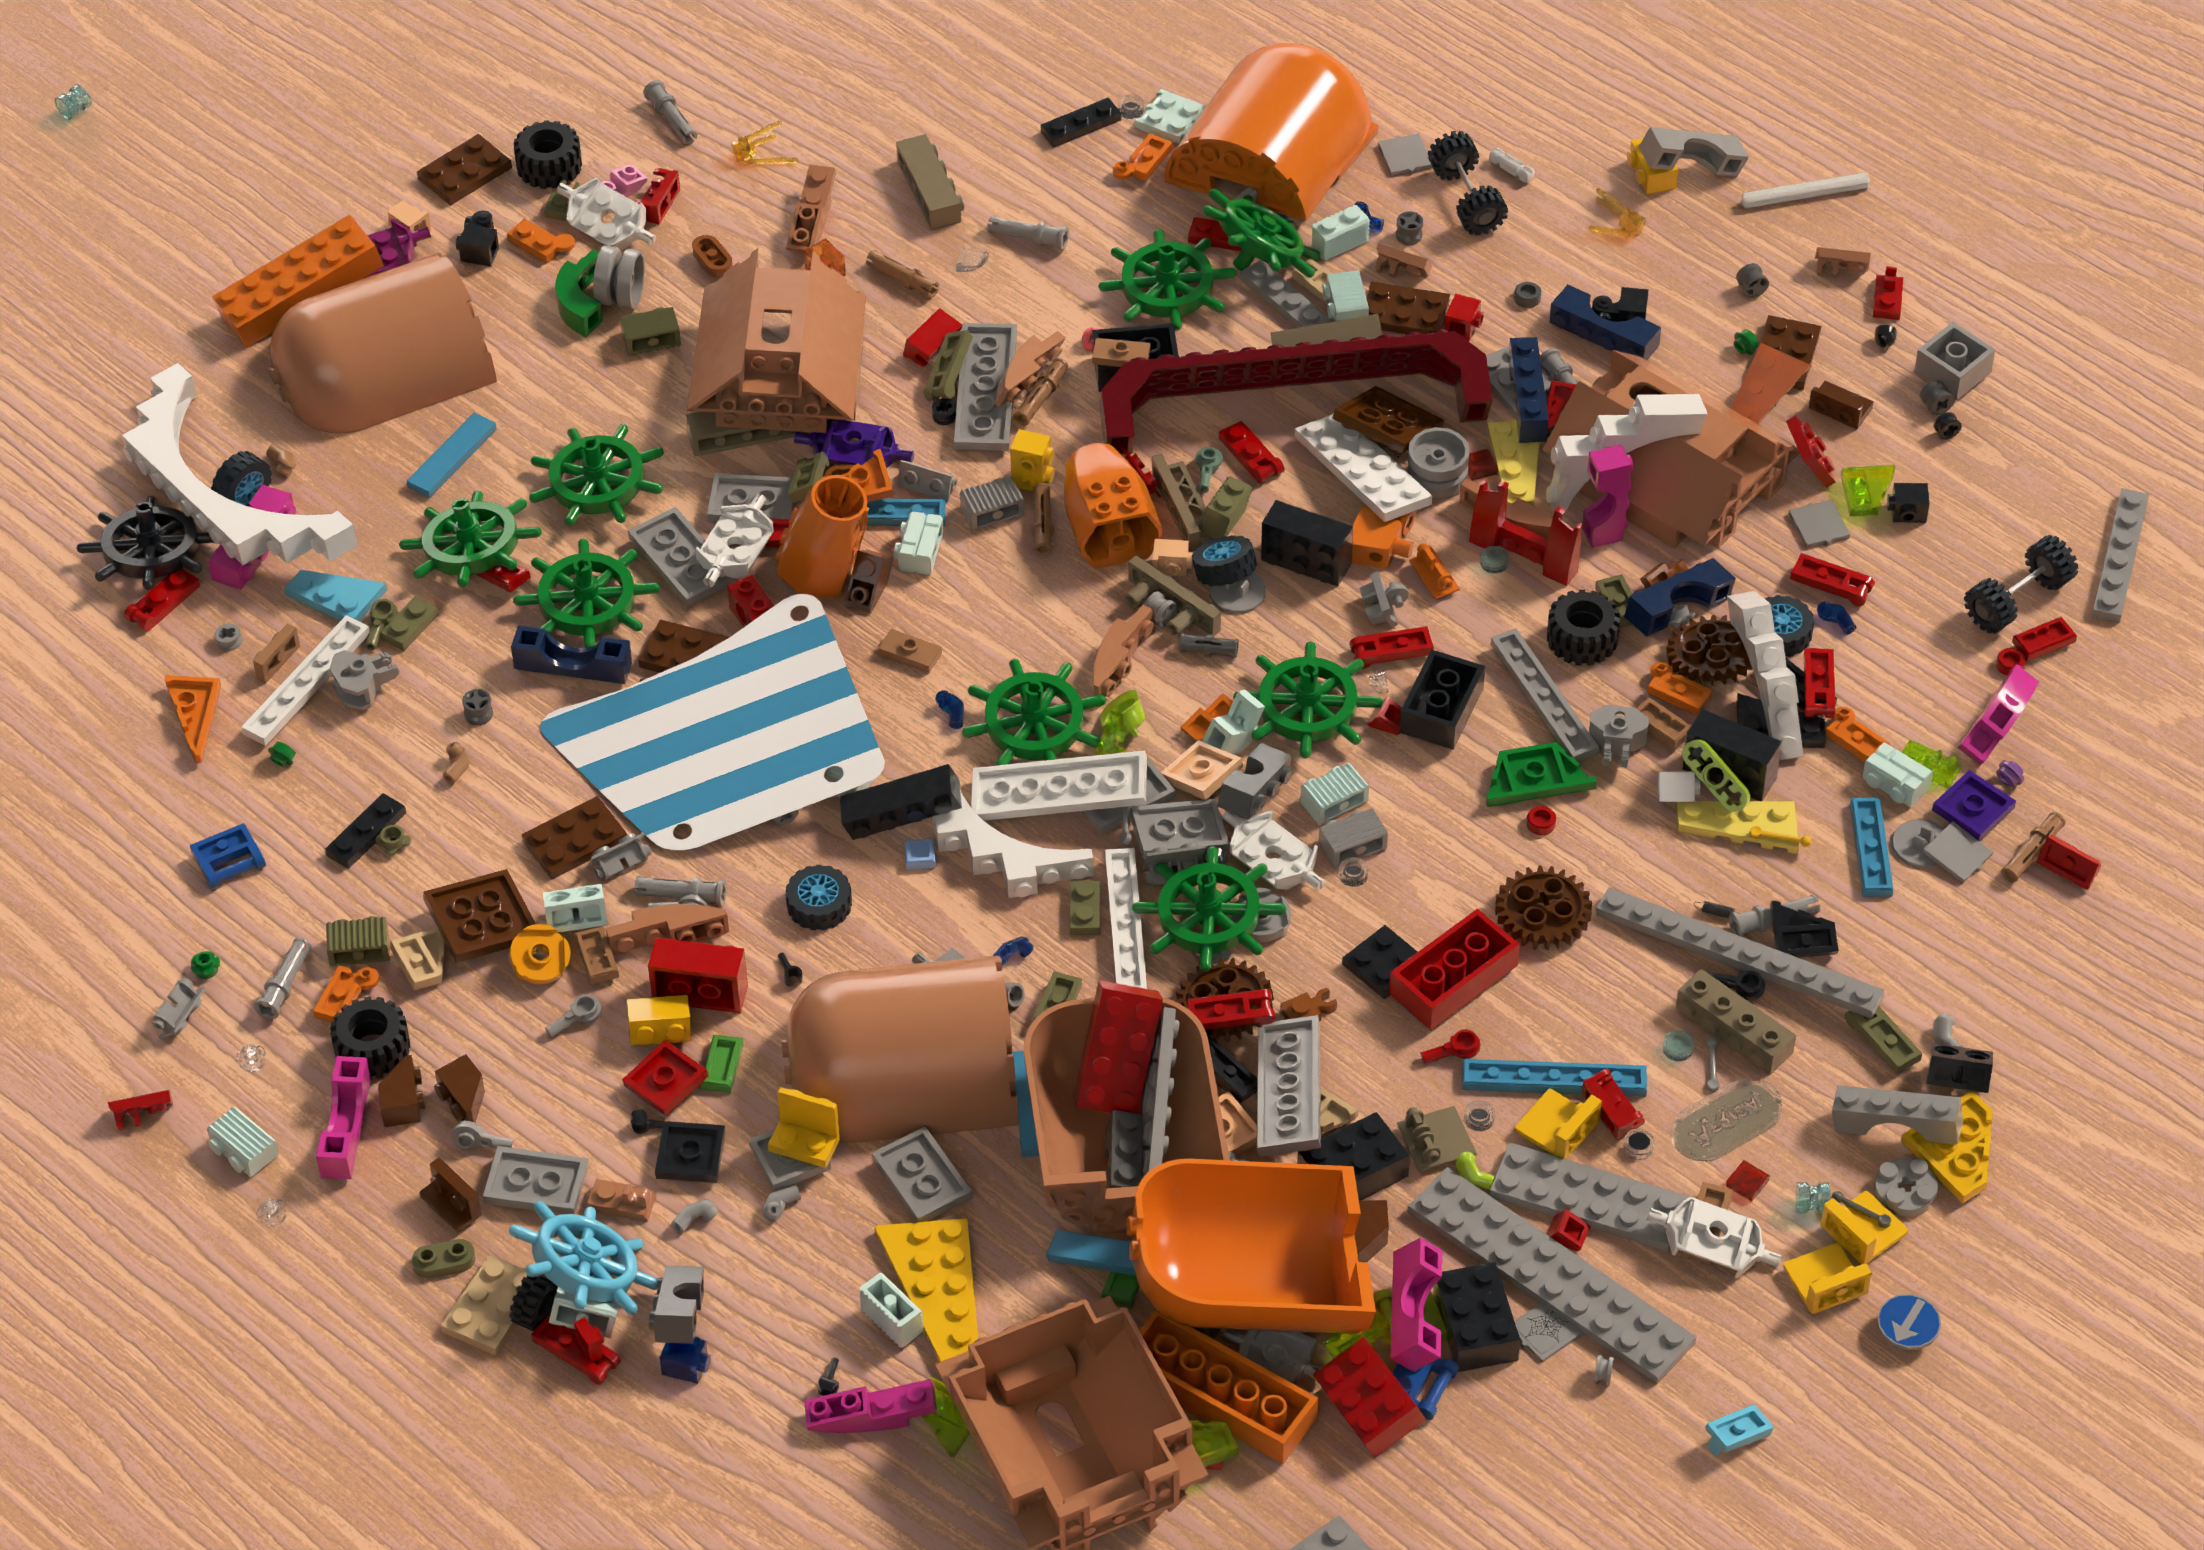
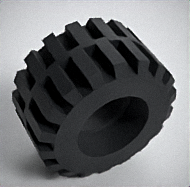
M544 120L542 123L535 122L532 126L527 125L523 128V131H519L517 138L514 139L517 173L519 177H522V181L530 183L532 187L540 186L541 189H547V187L557 188L562 180H566L568 184V181H573L576 178V174H579L581 171L582 158L579 137L576 131L570 129V126L566 123L561 124L560 121L549 122V120Z
M1579 590L1577 593L1569 591L1567 596L1561 595L1557 601L1552 603L1548 615L1547 642H1549L1550 650L1555 651V656L1558 658L1563 657L1564 662L1567 663L1575 662V665L1581 666L1582 663H1587V666L1594 665L1596 661L1598 663L1605 661V657L1609 658L1613 654V650H1616L1618 644L1620 612L1619 609H1616V604L1613 601H1608V597L1604 594L1600 596L1597 595L1598 592L1591 591L1590 593L1585 592V590Z
M371 996L364 997L362 1001L355 999L352 1001V1005L348 1006L345 1004L341 1007L342 1013L337 1012L333 1017L334 1022H331L330 1035L335 1057L367 1058L370 1076L382 1078L384 1073L387 1072L389 1074L405 1056L409 1055V1048L411 1046L406 1018L403 1016L401 1008L395 1007L394 1002L390 1000L384 1002L382 997L372 1000ZM368 1035H382L379 1038L371 1041L360 1040L361 1038Z

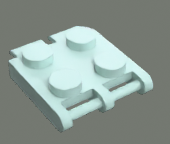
M1160 89L1156 94L1157 98L1154 102L1145 107L1146 112L1142 117L1134 121V126L1137 129L1179 144L1204 110V105Z

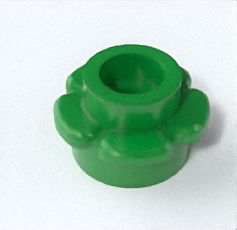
M1744 329L1741 333L1736 332L1734 335V347L1741 354L1747 353L1752 355L1755 348L1759 345L1757 337L1748 329Z
M276 741L273 747L268 748V752L271 754L270 760L278 766L284 767L286 763L289 765L294 763L292 759L296 752L288 745Z
M211 951L200 952L192 957L191 970L201 979L212 978L218 972L220 959Z

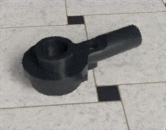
M1707 972L1728 988L1735 989L1736 993L1746 1000L1758 999L1765 992V982L1756 972H1740L1737 976Z

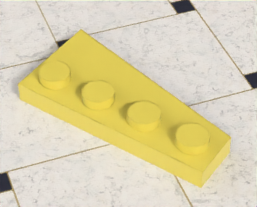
M1516 420L1488 422L1487 433L1499 483L1501 481L1509 483L1507 501L1513 504L1520 498L1534 505L1539 442L1519 443Z
M1719 801L1677 802L1676 804L1678 832L1714 839L1717 836H1723L1732 839L1731 842L1743 844L1744 841L1760 843L1761 848L1773 850L1774 846L1788 849L1787 853L1798 855L1799 843L1763 836L1754 839L1750 836V829L1753 826H1759L1762 831L1798 837L1794 801H1750L1744 809L1736 812L1727 810ZM1730 801L1732 804L1736 802L1741 804V801Z

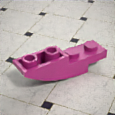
M2016 664L1986 704L1985 710L1957 748L1979 765L1983 764L1999 741L2005 737L2033 695L2039 681Z
M931 1379L870 1393L865 1386L804 1400L808 1431L827 1433H861L910 1426V1418L937 1413L935 1385Z

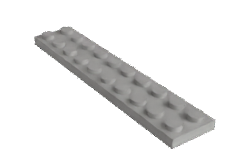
M1448 1167L1408 1205V1213L1481 1264L1496 1262L1500 1277L1539 1304L1543 1303L1581 1329L1584 1335L1655 1384H1658L1696 1343L1695 1335Z

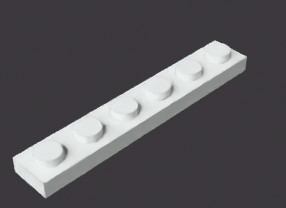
M346 615L241 727L243 735L266 746L332 675L329 668L334 654L344 650L353 653L370 634L369 626Z
M1135 848L1105 850L1115 980L1118 984L1147 989L1141 915L1132 911L1133 903L1139 902Z

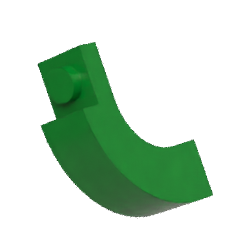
M594 249L585 257H582L577 264L567 260L559 270L555 283L558 310L561 318L568 327L584 337H587L603 322L601 302L583 293L594 281L595 265L599 254Z

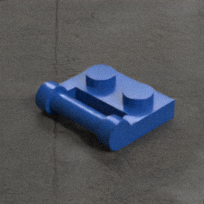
M245 823L190 845L191 853L204 874L210 889L220 886L219 883L253 868L259 870L266 867L264 857ZM250 854L251 856L216 872L213 870L215 867L244 855Z
M1437 1359L1415 1371H1411L1397 1363L1392 1374L1417 1405L1425 1419L1432 1420L1437 1412L1436 1405L1450 1379L1455 1378L1459 1366L1450 1359ZM1431 1372L1437 1373L1438 1376L1426 1399L1421 1402L1418 1401L1417 1398Z

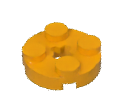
M534 924L524 928L512 941L509 951L510 964L517 978L538 985L559 980L570 960V946L565 937L563 938L556 932L555 928L549 925ZM537 948H542V952L548 954V957L543 958V961H539L532 956V953H535Z

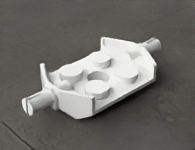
M596 177L577 189H572L564 183H560V187H557V193L569 199L566 218L568 223L602 244L618 247L622 250L639 239L650 246L655 242L656 235L644 229L646 208L643 203L640 202L638 204L602 184L599 178ZM606 214H615V217L611 222H602V219Z
M757 493L749 505L721 507V517L701 549L696 547L697 560L704 569L709 571L703 579V583L706 586L713 587L718 577L727 576L737 579L749 573L774 532L773 522L760 510L766 501L764 495L761 494L760 496ZM733 544L741 545L735 549L729 548Z
M1229 811L1223 814L1222 819L1234 827V834L1230 842V854L1250 869H1253L1260 863L1266 864L1268 871L1262 878L1276 889L1289 890L1299 883L1304 884L1305 882L1309 883L1317 891L1324 887L1325 880L1313 872L1318 846L1315 845L1312 850L1273 821V812L1268 811L1256 814L1249 820ZM1269 853H1277L1281 857L1278 859H1269L1268 857H1266V855Z
M1692 1197L1684 1200L1674 1211L1670 1210L1669 1214L1650 1208L1646 1219L1666 1228V1235L1672 1255L1675 1256L1677 1251L1681 1250L1737 1271L1735 1275L1737 1279L1751 1268L1756 1261H1762L1778 1267L1782 1257L1781 1254L1779 1255L1764 1249L1765 1244H1762L1761 1228L1756 1220ZM1717 1227L1721 1229L1724 1236L1717 1237L1713 1235L1709 1228Z

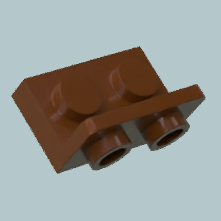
M1824 381L1819 388L1813 387L1811 390L1809 409L1858 429L1872 411L1874 401Z
M438 1157L429 1164L432 1175L430 1178L431 1183L419 1192L420 1197L456 1232H460L482 1216L479 1196L476 1191Z

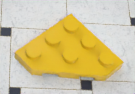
M1970 1091L1961 1097L1963 1124L1958 1144L1928 1142L1918 1131L1912 1128L1903 1133L1901 1142L1918 1159L1927 1162L1928 1168L1962 1204L1985 1190L1988 1181L1993 1110L1974 1091Z

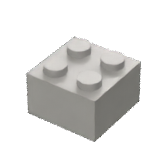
M1952 322L1918 349L1914 373L1929 383L1935 380L1943 381L1947 391L1957 401L1992 372L1996 349Z

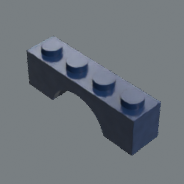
M1567 284L1551 303L1549 323L1593 342L1604 349L1616 350L1648 360L1660 345V326L1638 316L1623 322L1603 319L1592 310L1590 305L1591 295Z
M1537 337L1510 338L1508 364L1510 379L1514 380L1516 424L1519 443L1547 442L1549 418Z
M1712 558L1703 563H1698L1688 570L1678 572L1664 581L1656 582L1642 591L1634 592L1627 601L1628 605L1624 617L1648 637L1668 628L1673 604L1693 602L1711 608L1728 600L1727 596L1731 595L1736 578Z
M518 625L511 645L514 669L626 684L632 665L630 641L601 637L600 641L592 647L573 648L555 640L546 629Z

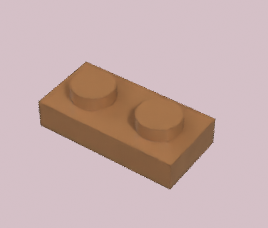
M287 623L280 632L273 636L271 642L256 654L253 664L257 680L267 683L300 647L296 627Z

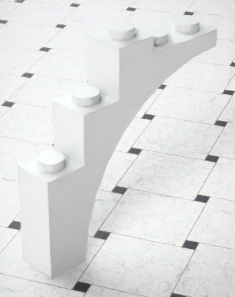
M1700 394L1637 395L1633 406L1629 409V415H1598L1594 427L1590 429V435L1559 436L1555 447L1551 450V461L1556 467L1552 482L1546 489V500L1550 503L1553 512L1557 506L1567 511L1572 499L1583 485L1591 479L1587 472L1589 452L1622 445L1625 453H1628L1658 440L1682 435L1700 434L1708 415Z
M1756 591L1729 595L1727 599L1731 624L1737 630L1752 665L1761 696L1769 736L1782 741L1779 760L1804 756L1796 704L1799 701L1795 674L1786 666L1783 639L1774 631L1771 604Z
M962 793V808L932 817L938 851H956L968 848L973 875L1003 871L1008 898L1038 894L1037 884H1051L1057 881L1094 876L1092 849H1047L1022 843L1008 837L985 823L971 809Z

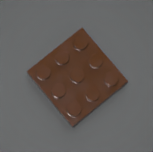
M1377 386L1336 408L1332 418L1340 422L1343 427L1354 429L1364 434L1367 439L1378 441L1396 453H1404L1409 450V443L1416 434L1425 429L1443 428L1445 421Z
M507 869L423 892V900L455 963L508 949L511 947L514 938L524 928L536 924Z

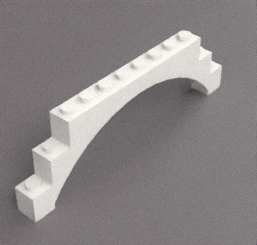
M178 363L150 378L153 390H151L153 398L136 406L139 415L137 419L139 426L122 435L125 447H123L124 455L130 462L134 461L143 475L146 476L148 474L154 485L166 492L171 502H177L187 517L191 515L197 526L201 530L205 529L215 544L220 543L230 558L235 557L242 565H245L270 551L274 556L278 555L285 563H288L307 551L314 549L317 554L322 553L331 561L358 546L353 524L339 511L324 515H293L263 511L229 500L199 481L185 465L179 451L180 429L184 415L191 400L198 397L193 378Z

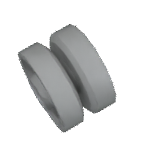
M603 246L598 254L593 281L594 299L605 306H612L617 300L621 308H637L641 299L645 278L644 253L641 250L627 249L622 254L618 247Z
M1435 427L1421 431L1409 443L1407 473L1432 495V498L1442 499L1454 496L1460 492L1461 483L1468 477L1470 448L1466 439L1458 432L1448 428Z

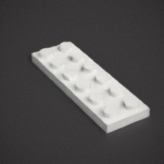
M1333 414L1295 428V438L1384 522L1432 505V495L1374 441L1367 439L1364 434L1354 429L1343 427L1340 422L1332 419Z
M1144 750L973 768L971 809L983 821L1146 805L1147 756Z

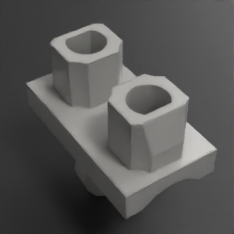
M1374 572L1370 574L1373 582L1359 588L1366 605L1379 601V603L1366 608L1367 616L1372 625L1387 621L1390 628L1398 625L1392 605H1395L1396 608H1401L1404 605L1403 602L1408 599V589L1404 585L1397 584V582L1389 583L1387 588L1382 583L1379 572Z

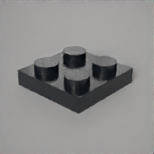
M1384 925L1343 956L1342 965L1379 996L1386 999L1390 996V972L1418 951Z
M664 1121L655 1168L656 1179L717 1183L726 1134L725 1125Z

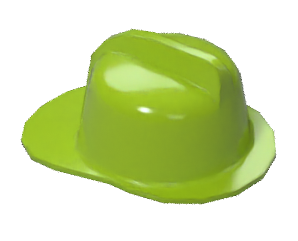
M1129 690L1112 700L1100 715L1101 726L1106 727L1118 738L1128 734L1137 737L1139 733L1137 728L1146 719V714L1139 701L1138 692L1136 690Z

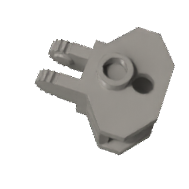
M344 650L334 654L329 669L334 677L333 688L344 706L359 711L372 707L376 693L381 691V685L393 680L400 674L397 665L391 664L392 658L389 653L383 652L368 657L366 653L359 655Z
M1605 705L1591 712L1589 733L1602 750V765L1609 766L1611 756H1620L1621 767L1627 768L1628 757L1631 756V753L1646 746L1649 718L1636 708ZM1617 714H1622V715H1624L1625 717L1615 716V715H1617Z

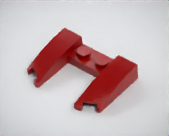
M1483 480L1480 484L1474 506L1469 542L1493 553L1498 546H1501L1510 552H1514L1534 563L1542 565L1543 576L1568 586L1578 573L1582 524H1577L1574 529L1562 520V515L1566 510L1557 506L1554 510L1548 539L1506 520L1509 483L1501 481L1497 485L1498 491L1488 490V483L1486 480Z

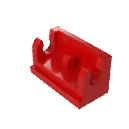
M656 168L653 174L662 176L664 179L653 178L642 200L635 201L638 204L641 202L645 206L646 222L660 225L680 191L679 172L677 170L670 171Z
M939 308L906 339L903 356L925 367L928 364L926 360L929 361L932 355L941 348L946 333L960 331L963 324Z
M1608 1068L1583 1081L1582 1095L1586 1100L1591 1095L1602 1100L1600 1119L1616 1140H1619L1645 1123L1641 1112L1636 1111L1613 1080Z

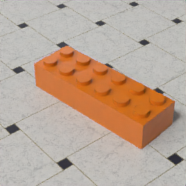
M349 214L216 293L212 298L222 319L243 346L248 348L273 333L282 315L296 303L361 280L384 265L375 244Z
M1155 1310L1139 1330L1183 1409L1281 1464L1285 1463L1318 1419V1397L1190 1326L1173 1322Z

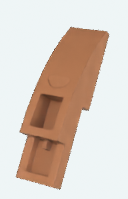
M809 164L801 200L796 205L786 250L813 253L816 249L832 202L831 192L836 176L835 167Z
M1059 331L1044 341L1039 340L1033 335L1017 350L999 382L995 404L998 407L1008 401L1010 403L1014 402L1023 390L1027 392L1031 390L1037 383L1038 379L1036 376L1048 360L1053 362L1061 354L1062 349L1060 347L1065 337Z
M1468 478L1462 482L1459 503L1474 511L1480 484ZM1520 498L1513 504L1507 501V521L1548 539L1553 517Z
M1142 605L1128 622L1117 618L1107 631L1095 659L1093 672L1094 696L1104 695L1105 697H1110L1120 680L1127 678L1132 669L1130 656L1134 654L1141 640L1144 637L1147 638L1154 628L1151 608Z
M695 904L660 905L631 911L632 921L606 928L607 939L613 955L646 945H653L655 938H673L679 941L696 942L710 937H718L729 932L728 916L725 909Z

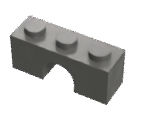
M1260 743L1249 754L1245 773L1234 770L1222 782L1218 807L1249 820L1257 811L1260 812L1270 797H1275L1282 784H1287L1292 775V768H1290L1292 755Z
M1113 1110L1104 1131V1156L1109 1157L1106 1171V1189L1139 1186L1141 1182L1142 1114Z
M666 1266L663 1278H658L657 1294H654L653 1311H650L649 1329L655 1330V1342L693 1344L697 1329V1310H701L704 1298V1267Z

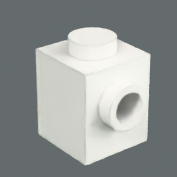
M1658 771L1659 802H1695V795H1700V779L1695 778L1693 771Z

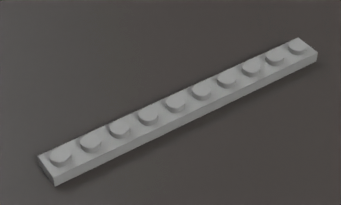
M1610 887L1596 907V916L1745 972H1756L1764 979L1871 1019L1884 998V990Z

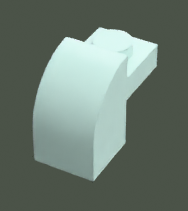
M1246 690L1238 691L1228 714L1212 718L1202 742L1236 755L1252 743L1251 734L1260 727L1257 723L1265 706Z

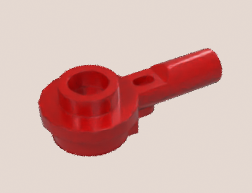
M1463 1029L1454 1036H1451L1450 1042L1420 1052L1424 1064L1451 1055L1468 1059L1478 1054L1481 1043L1479 1037L1473 1031Z

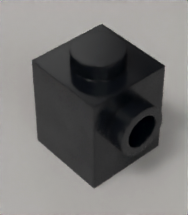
M1894 483L1892 494L1887 495V511H1892L1893 522H1927L1930 505L1928 483Z

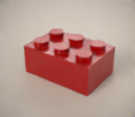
M655 938L648 963L652 998L688 995L689 1007L741 1013L748 988L744 948L730 945H712L704 942L679 941L673 938Z
M1364 1336L1312 1374L1374 1458L1426 1420L1417 1405Z

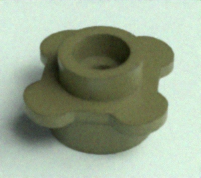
M397 825L386 826L382 829L380 835L376 837V844L383 846L388 855H395L403 846H409L411 843L410 836L404 835L403 829Z

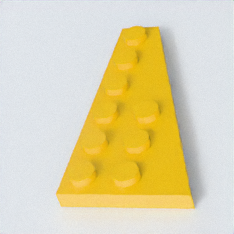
M968 1218L874 1226L878 1241L881 1242L889 1263L892 1264L905 1295L923 1311V1332L927 1340L929 1339L938 1362L967 1352L968 1345L978 1339Z

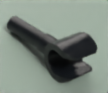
M783 952L779 953L778 958L785 971V985L791 987V976L798 977L799 982L802 983V970L798 966L790 965Z
M635 1110L631 1113L632 1119L630 1122L635 1133L643 1134L649 1128L663 1129L664 1121L648 1119L644 1110Z
M834 1357L831 1359L827 1373L819 1378L820 1388L818 1389V1394L822 1396L837 1393L839 1389V1382L833 1380L839 1363L838 1358Z

